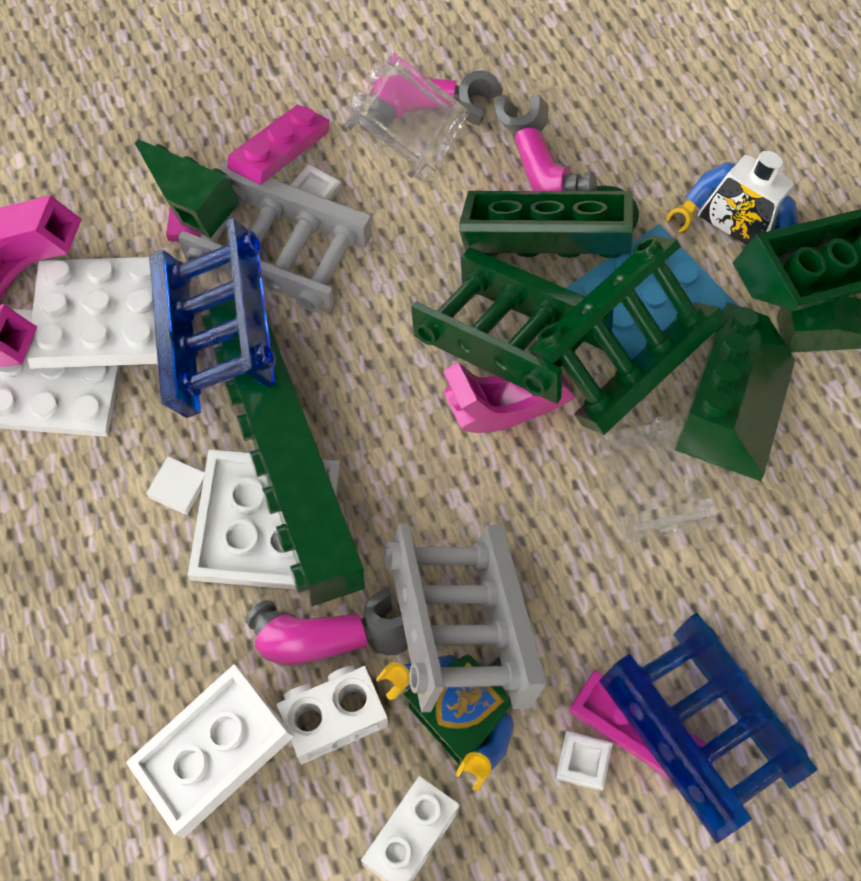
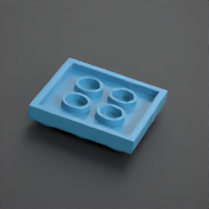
M658 224L632 242L631 254H622L616 258H608L566 287V289L586 297L634 253L633 249L640 241L651 236L672 237ZM682 247L666 260L692 303L699 302L720 307L722 312H724L727 302L737 305ZM652 273L635 288V291L663 331L676 319L678 312ZM620 302L613 308L612 332L632 360L646 347L647 340L623 303Z

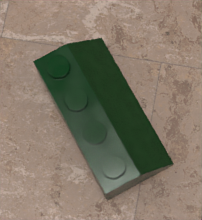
M468 191L459 222V232L465 251L471 247L489 256H495L499 253H516L521 257H534L540 253H551L565 258L577 257L580 254H598L604 258H616L622 254H631L633 191Z
M861 209L756 234L732 262L751 297L788 310L797 311L861 293Z
M727 302L723 312L727 321L714 334L675 451L761 482L765 474L795 359L769 316L755 312L750 308Z

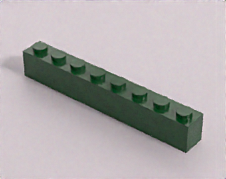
M254 283L206 296L205 301L208 314L201 316L208 340L215 338L219 347L213 348V353L219 372L228 371L230 380L224 383L231 406L240 405L243 414L237 416V421L243 440L245 442L252 439L256 449L249 452L257 478L264 475L266 477L269 487L263 488L262 491L270 515L278 513L282 525L276 526L280 545L284 553L292 551L296 564L290 566V571L297 592L306 591L311 606H315L364 590L363 565Z

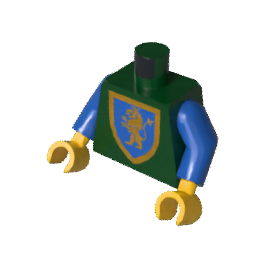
M469 654L461 658L453 655L438 657L440 667H481ZM500 656L488 666H502ZM397 662L389 663L376 677L377 682L382 679H388L394 684V687L386 694L387 698L394 700L404 689H409L404 693V704L457 762L459 768L455 773L456 776L459 778L462 772L465 771L473 773L477 781L472 789L474 791L480 790L491 771L506 756L514 727L512 716L509 714L512 710L511 700L503 691V686L444 687L432 711L421 712L418 694L413 693L410 687L409 673L411 663L406 665Z

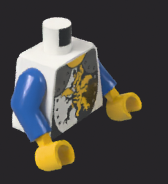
M763 151L757 159L750 155H744L737 164L725 162L705 172L685 196L688 199L683 206L675 207L667 214L666 223L673 218L676 212L682 213L686 218L685 225L678 231L682 232L692 224L693 212L698 207L701 210L697 216L748 245L756 234L799 224L796 201L792 198L795 185L791 179L779 173L783 160L777 153Z

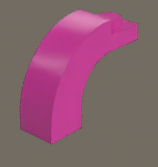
M459 362L443 371L450 385L445 388L443 393L460 428L472 433H489L511 428L553 411L576 398L563 372L562 399L555 404L541 396L532 395L526 389L496 375L490 377L475 376Z

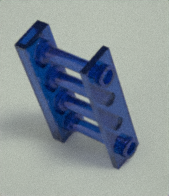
M234 218L227 221L229 244L186 263L178 261L163 249L149 255L161 404L185 418L201 413L200 394L202 389L243 373H247L266 387L275 385L273 367L276 364V358L270 346L259 255L262 253V246L257 235L252 230L246 229ZM231 262L232 281L190 298L189 284L192 278ZM235 298L236 318L197 334L193 333L192 320L194 315ZM236 336L240 337L242 355L197 373L196 357L199 351Z
M696 612L673 634L679 642L678 645L643 667L638 665L631 654H628L618 660L599 682L714 841L719 843L752 819L744 808L745 803L779 778H782L788 788L791 789L818 769L808 757L805 748L794 739L718 640L715 631ZM692 659L708 682L674 705L669 706L653 683ZM721 698L738 721L700 747L682 723ZM751 737L768 762L738 784L729 788L712 763Z

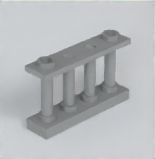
M223 161L219 169L232 180V188L240 201L239 206L247 203L258 207L260 212L238 251L216 244L236 208L211 238L203 234L201 237L182 231L178 238L186 260L197 268L207 269L210 266L294 298L306 310L318 312L319 309L332 313L335 307L333 288L327 285L347 247L354 244L366 247L372 236L371 215L271 178L262 185H259L227 169L228 162ZM282 216L295 221L297 225L275 265L253 258L274 219H279ZM319 230L332 235L333 240L312 280L290 272L310 233Z
M400 523L392 542L386 544L385 565L388 570H392L411 660L409 682L412 692L418 694L421 712L432 711L444 687L503 686L509 692L513 709H531L547 685L504 526L486 525L478 542L474 543L472 547H414L409 523ZM418 565L472 566L474 570H478L481 585H422ZM426 604H482L485 609H488L491 625H431ZM492 644L495 649H498L502 666L440 667L436 645Z

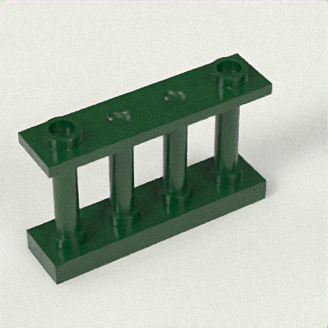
M651 236L640 241L634 247V253L559 322L543 329L538 336L539 340L528 349L532 355L551 363L557 360L560 361L586 398L584 405L574 413L583 427L605 435L727 321L720 307L699 302L692 303L666 260L681 247L677 239ZM652 273L678 312L676 319L663 331L635 291V288ZM620 302L623 303L647 340L646 347L632 360L604 320V317ZM589 330L617 369L615 376L602 388H599L572 349V346Z
M469 247L460 257L462 285L436 311L417 301L411 306L414 337L427 345H433L522 387L532 395L541 396L557 404L562 399V364L559 360L554 363L545 361L524 350L546 326L559 322L585 296ZM476 294L494 301L472 327L453 318ZM614 309L604 317L611 330L613 329ZM510 310L530 317L508 343L488 335ZM590 330L572 346L574 352L583 342L602 349Z

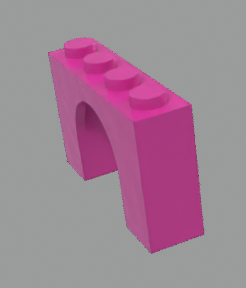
M51 195L0 208V302L11 282L27 266L38 260L66 255L70 250L82 219ZM5 304L0 305V367L22 365L37 326Z

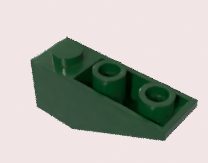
M137 139L135 145L181 225L211 238L240 203L232 188L233 182L230 177L218 168L211 170L201 166L189 156L182 158L175 155L160 144L154 146Z

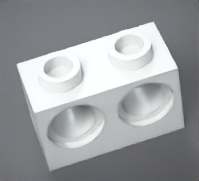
M354 666L340 668L328 676V682L311 688L309 684L296 687L284 695V701L277 703L284 725L294 736L291 742L301 765L388 727V718L365 666L356 670ZM358 692L367 700L364 707L359 711L348 712L340 706L343 697L348 693ZM316 711L322 715V721L318 728L309 732L297 728L298 718L303 713Z
M419 776L361 859L362 865L383 881H413L459 813L460 804Z

